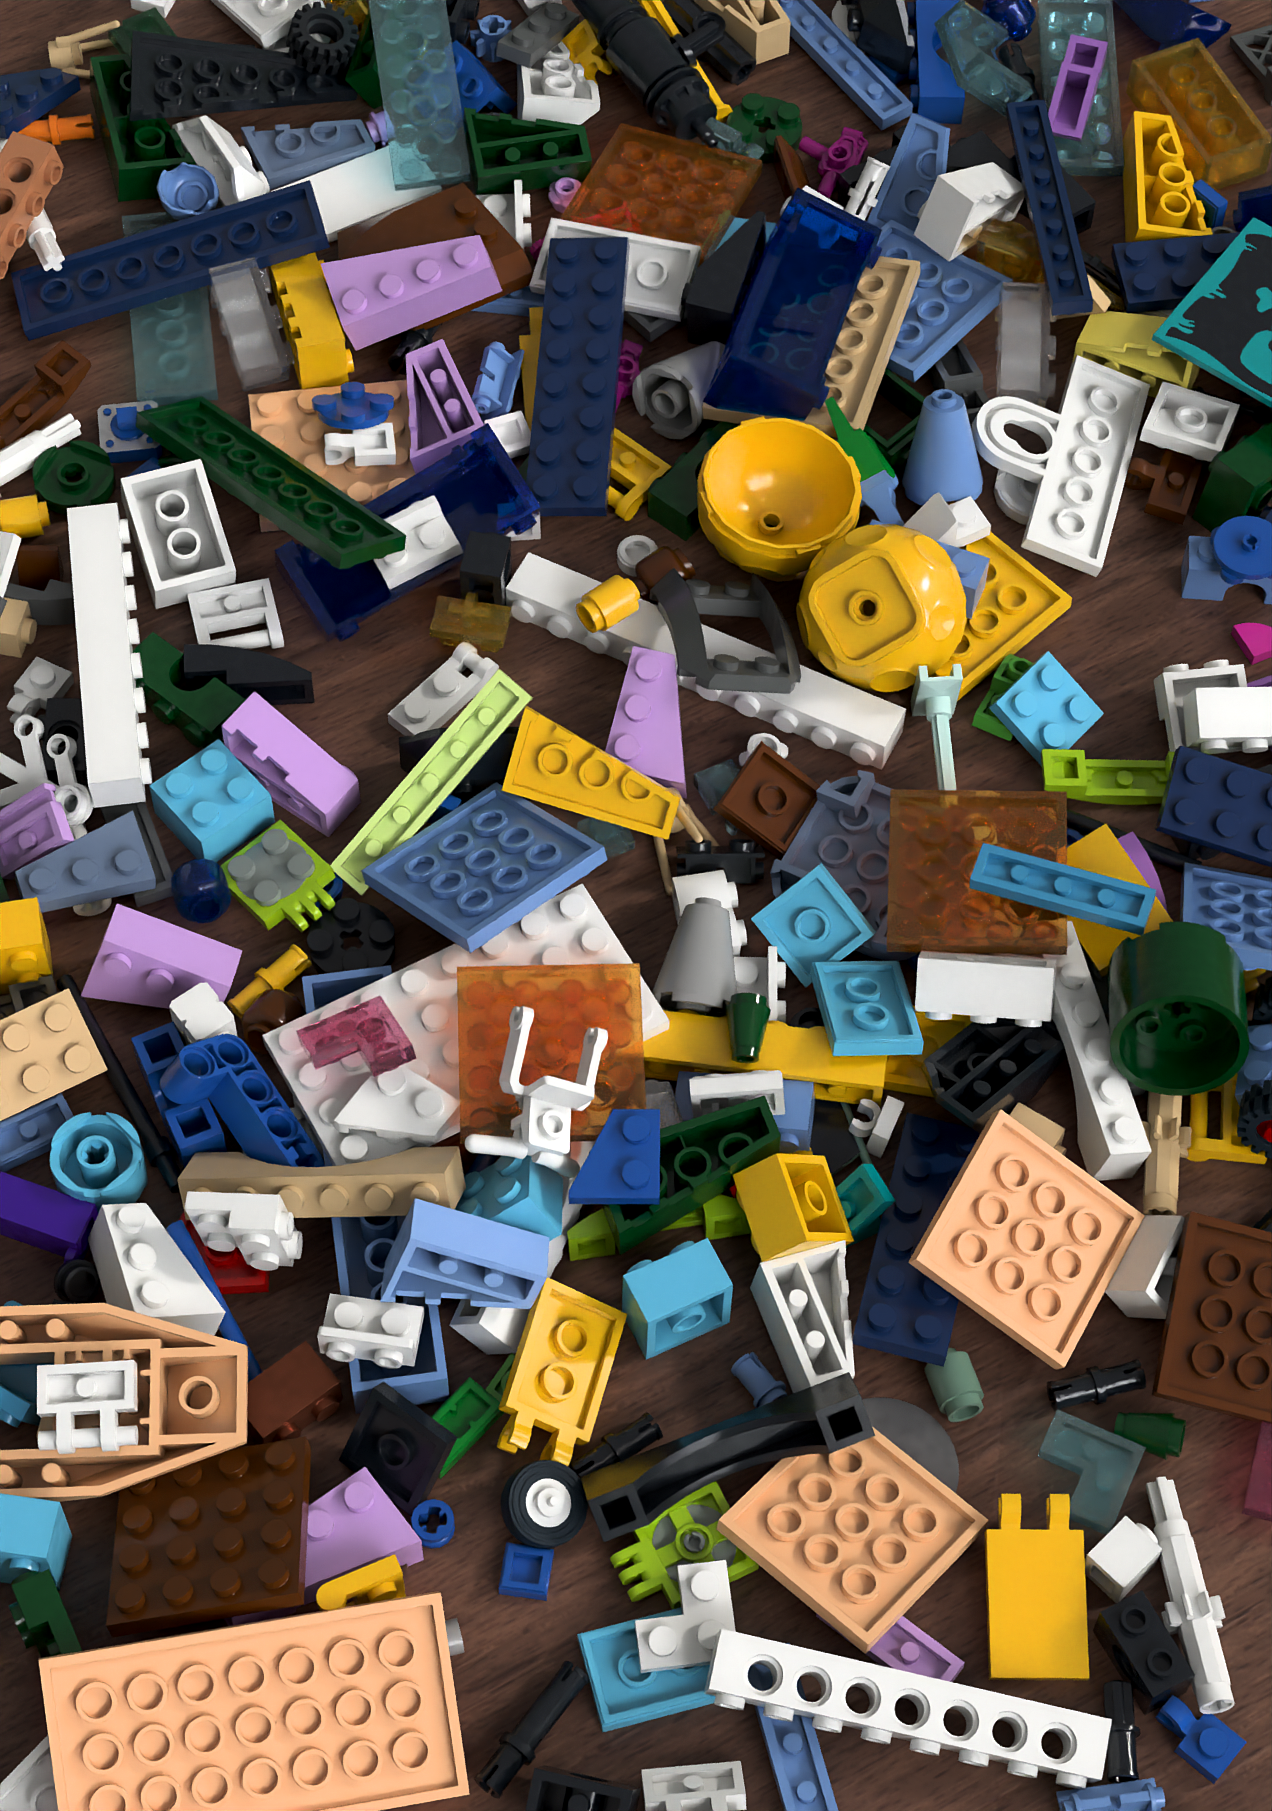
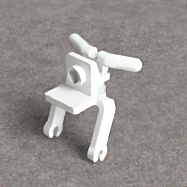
M514 1006L509 1019L510 1033L499 1083L504 1093L515 1095V1101L519 1102L518 1106L522 1110V1114L511 1120V1129L514 1130L512 1138L471 1134L465 1139V1148L471 1153L511 1156L518 1159H524L528 1155L531 1156L532 1162L545 1165L567 1178H574L578 1175L580 1166L577 1161L565 1155L570 1150L571 1111H583L590 1105L591 1100L594 1099L595 1080L601 1052L607 1044L608 1032L598 1027H589L583 1040V1049L575 1083L552 1076H543L529 1086H524L519 1083V1076L534 1011L532 1008L525 1006Z

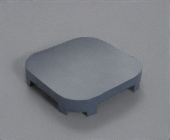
M858 770V776L844 777L831 784L826 780L816 790L817 802L782 860H774L770 872L774 899L822 863L876 931L871 938L856 948L855 951L883 961L907 960L919 954L925 942L930 943L969 878L977 858L974 831L965 819V813L951 804L946 811L876 783L874 773Z

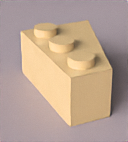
M694 0L705 12L711 11L722 16L726 24L725 31L757 60L756 65L789 53L791 21L777 0Z

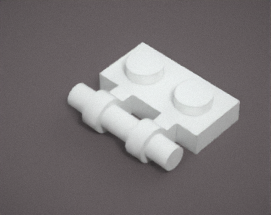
M134 1360L37 1366V1415L40 1417L56 1416V1430L38 1432L39 1450H58L59 1454L75 1453L76 1448L101 1447L102 1451L106 1452L119 1451L120 1446L138 1445L137 1425L119 1426L118 1413L138 1412L137 1363ZM100 1414V1428L75 1429V1415Z
M741 1761L641 1769L645 1811L747 1810Z

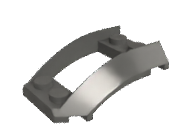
M673 568L650 589L649 598L659 601L658 610L662 614L673 640L678 664V676L696 677L695 684L708 690L790 694L795 688V682L800 683L801 670L789 625L766 587L754 573L752 574L751 586L735 581L726 582L725 586H715L699 579H688L685 582L677 570ZM699 614L759 617L771 638L776 659L761 656L756 657L755 661H742L726 654H718L714 656V659H707Z

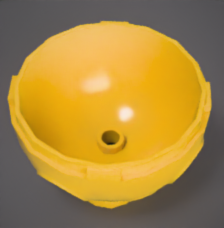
M764 416L741 421L740 426L727 431L704 456L697 480L699 522L708 540L714 544L720 556L727 561L738 565L740 569L746 572L754 573L768 580L776 582L789 581L801 572L808 570L812 560L822 549L837 538L855 529L859 519L862 499L861 475L853 457H848L837 441L812 425L786 418L765 419Z
M874 524L858 527L848 534L837 538L822 549L810 564L796 607L798 625L805 647L812 652L815 658L835 678L852 686L873 692H894L913 686L918 666H927L928 677H930L950 659L957 645L961 643L967 622L966 596L956 565L951 561L947 552L936 541L920 531L896 524ZM867 600L873 601L876 607L874 614L871 616H867L863 611V605Z

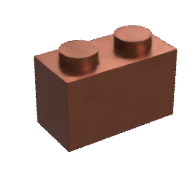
M304 1341L248 1382L247 1432L258 1445L300 1437L301 1430L315 1420L320 1422L330 1417L338 1409L339 1402L343 1400L340 1381L307 1341Z

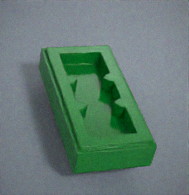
M471 1377L431 1416V1418L458 1437L438 1476L440 1479L505 1413L499 1410L500 1402Z

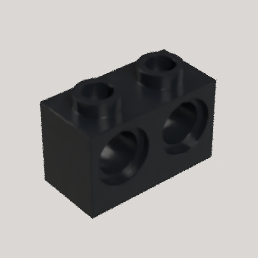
M469 532L460 567L462 619L503 626L506 615L505 588L512 579L511 537L502 536L494 532Z

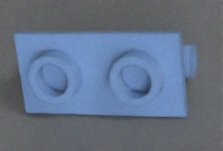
M491 342L489 346L485 347L480 371L483 374L477 377L474 393L471 398L478 413L481 414L480 418L483 423L484 420L506 415L510 412L513 406L516 383L521 375L520 368L525 352L523 349L509 354L505 350V346L500 342Z
M1154 1778L1086 1787L1085 1790L1072 1789L1056 1792L1059 1811H1161V1808L1165 1807L1162 1787H1156Z

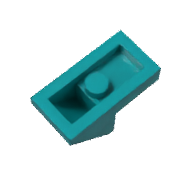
M861 1164L836 1187L854 1238V1242L846 1245V1248L878 1233L881 1222L879 1216L895 1202L894 1197L873 1164Z

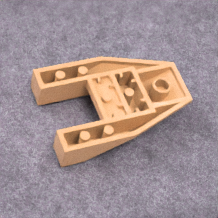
M106 1303L0 1306V1365L54 1363L55 1365L134 1360L137 1363L138 1412L118 1413L119 1426L137 1425L139 1436L138 1445L120 1446L119 1451L103 1452L101 1447L76 1448L75 1453L59 1454L58 1450H0V1493L57 1502L102 1497L247 1444L248 1346ZM100 1414L75 1415V1429L100 1428ZM56 1416L53 1417V1430H56Z

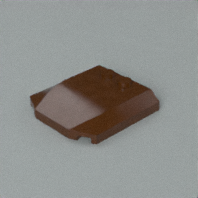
M464 182L451 184L337 232L339 260L480 235L503 291L411 328L414 331L422 328L425 330L529 286L533 276V269L523 248Z

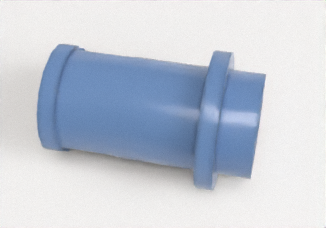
M751 1352L750 1355L748 1353L745 1354L732 1366V1374L740 1380L754 1398L753 1405L755 1408L788 1396L785 1392L786 1385L784 1382L776 1381L754 1352Z

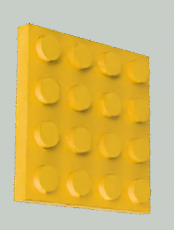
M990 532L989 536L960 547V549L990 558L985 589L972 618H967L961 643L957 645L950 659L930 676H950L952 664H961L963 681L958 700L995 671L1009 654L1014 655L1066 612L1072 603L1071 596L992 532ZM867 600L863 605V611L867 616L874 614L875 604L873 601Z

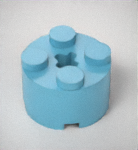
M91 1112L72 1117L54 1134L49 1160L59 1192L95 1204L98 1213L102 1205L128 1204L137 1201L147 1186L148 1175L139 1135L130 1122L114 1113L106 1112V1115H91Z

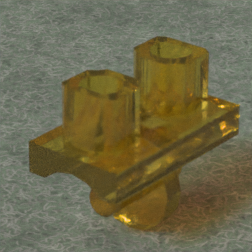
M468 592L465 600L438 596L429 633L431 637L439 638L441 644L457 646L462 642L478 644L482 651L497 653L500 648H504L512 609L508 606L478 602V595L476 593Z

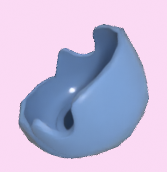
M182 162L173 170H164L160 174L156 187L162 207L174 219L183 220L216 208L219 200V189L215 177L203 166L188 165Z

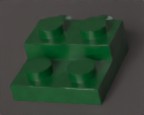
M49 1569L40 1573L38 1571H30L16 1577L12 1581L11 1586L17 1602L8 1606L26 1649L36 1645L41 1658L82 1651Z

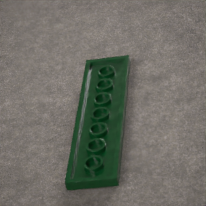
M200 396L137 412L136 428L185 462L201 459L206 477L224 488L229 494L234 495L247 504L253 511L277 525L280 530L287 532L297 539L306 548L320 555L333 567L348 569L356 564L372 559H381L386 557V555L405 550L406 534L204 397Z

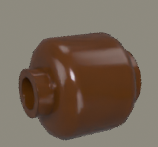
M668 546L659 547L635 565V573L638 580L634 584L643 600L651 601L649 598L650 589L673 568L677 570L685 582L696 575L693 566L679 548L672 550Z
M267 989L259 994L244 1012L241 1019L242 1032L246 1043L258 1053L269 1054L264 1045L262 1035L306 1015L300 999L293 993L280 989Z

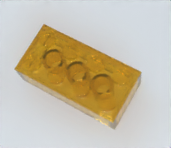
M1199 38L1132 60L1126 90L1127 95L1140 112L1169 115L1172 117L1184 151L1183 162L1186 170H1191L1194 183L1202 179L1216 191L1267 172L1272 152V137Z

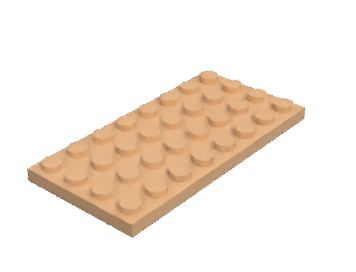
M439 1591L38 1659L58 1811H380L470 1794L442 1597Z

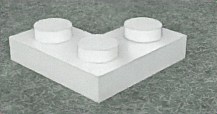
M726 1560L678 1565L676 1570L682 1615L635 1620L634 1626L640 1673L710 1665L716 1634L720 1629L736 1632Z

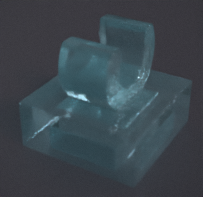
M592 817L578 822L579 832L604 846L607 860L635 849V839L629 828Z

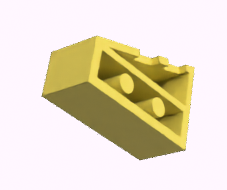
M1106 311L1105 313L1089 316L1076 342L1073 361L1078 355L1150 384L1148 395L1156 398L1163 381L1191 390L1200 369L1199 366L1152 340L1153 334L1167 319L1166 317Z

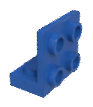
M457 40L405 92L406 98L446 143L450 142L463 128L464 107L476 109V113H478L484 106H487L490 110L497 106L505 114H509L517 105L482 62Z

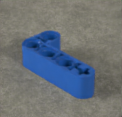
M221 1034L183 1047L162 1074L160 1088L171 1101L185 1105L209 1098L248 1157L269 1164L290 1167H325L322 1155L249 1047L237 1036Z

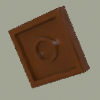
M761 741L754 748L713 810L758 844L762 845V847L778 859L782 860L817 802L816 790L820 785Z

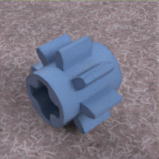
M488 15L482 20H477V30L470 31L471 46L476 47L477 57L482 56L483 59L489 62H499L504 59L496 56L497 43L512 31L511 20L506 21L499 15Z

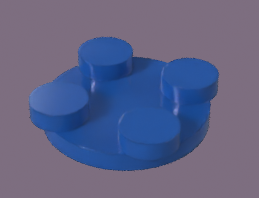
M359 382L342 384L341 393L317 395L312 398V408L318 412L319 419L331 427L340 429H365L379 425L388 418L389 410L394 407L393 396L383 393L372 394L365 392L364 384Z
M1239 516L1227 520L1221 526L1212 530L1210 544L1215 560L1221 567L1220 576L1224 582L1236 585L1243 582L1244 579L1258 580L1266 577L1272 579V523L1255 516Z

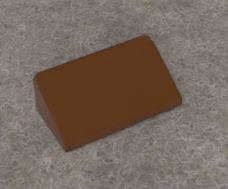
M782 135L776 136V139H774L773 166L786 201L790 196L795 197L805 186L810 188L811 186L800 156Z

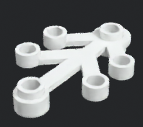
M30 715L19 717L14 724V733L20 739L26 767L0 752V773L17 782L15 785L0 790V810L43 783L54 784L56 791L53 792L57 802H61L69 826H77L84 823L93 811V803L89 789L77 783L72 761L77 752L75 740L64 734H55L47 742V752L55 760L58 786L48 780L39 742L44 733L42 721ZM32 722V732L26 736L25 728ZM62 741H65V751L59 755L58 746ZM75 798H78L77 807L72 812L71 803Z

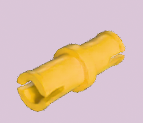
M292 944L267 969L261 967L255 972V979L233 999H230L227 1004L231 1007L232 1012L241 1020L244 1012L259 994L267 989H280L284 991V988L306 968H309L312 963L297 945Z

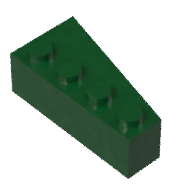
M128 54L90 57V94L118 202L160 198L156 188L160 174L164 170H173L182 162L188 165H196V162L190 152H185L181 145L180 136L175 128H170L165 118L129 121L130 57Z
M1271 419L1267 420L1253 435L1243 436L1235 447L1229 451H1220L1211 461L1208 470L1211 472L1192 516L1195 521L1210 532L1227 520L1235 517H1259L1265 506L1272 500Z
M765 1095L660 1129V1204H601L620 1255L735 1185L733 1174L776 1153H780L781 1135Z

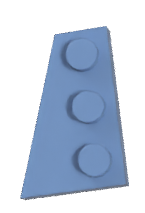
M911 113L890 164V169L876 198L878 202L872 208L867 223L881 228L891 219L913 231L916 230L920 220L917 217L920 208L928 200L937 176L946 173L950 128L916 113Z

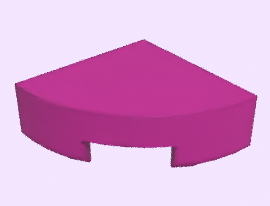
M1241 623L1233 626L1231 635L1251 665L1272 657V627L1260 623Z

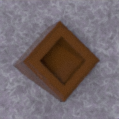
M19 546L17 565L20 586L45 591L50 579L63 582L64 569L59 546Z

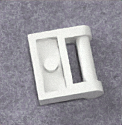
M269 578L187 594L198 644L239 647L248 650L271 645L272 649L284 647L282 630ZM262 623L267 625L265 630L210 640L209 634Z

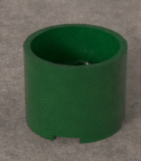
M1190 922L1159 923V930L1145 933L1133 940L1127 937L1119 944L1110 958L1107 977L1111 1057L1118 1071L1128 1081L1144 1090L1172 1096L1206 1092L1230 1080L1244 1065L1249 1053V1030L1243 963L1233 948L1226 943L1225 936L1212 928Z

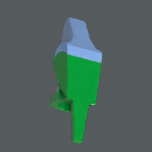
M834 397L826 399L825 403L838 437L837 442L848 457H853L861 475L862 499L860 506L866 505L872 509L882 523L904 526V522L896 508L894 489L899 483L894 470L871 436L867 435L861 428L853 430Z

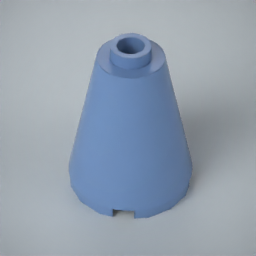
M949 389L936 390L924 399L902 478L907 498L922 506L938 492L946 502H957L969 496L976 500L982 493L983 476L965 402L961 396Z

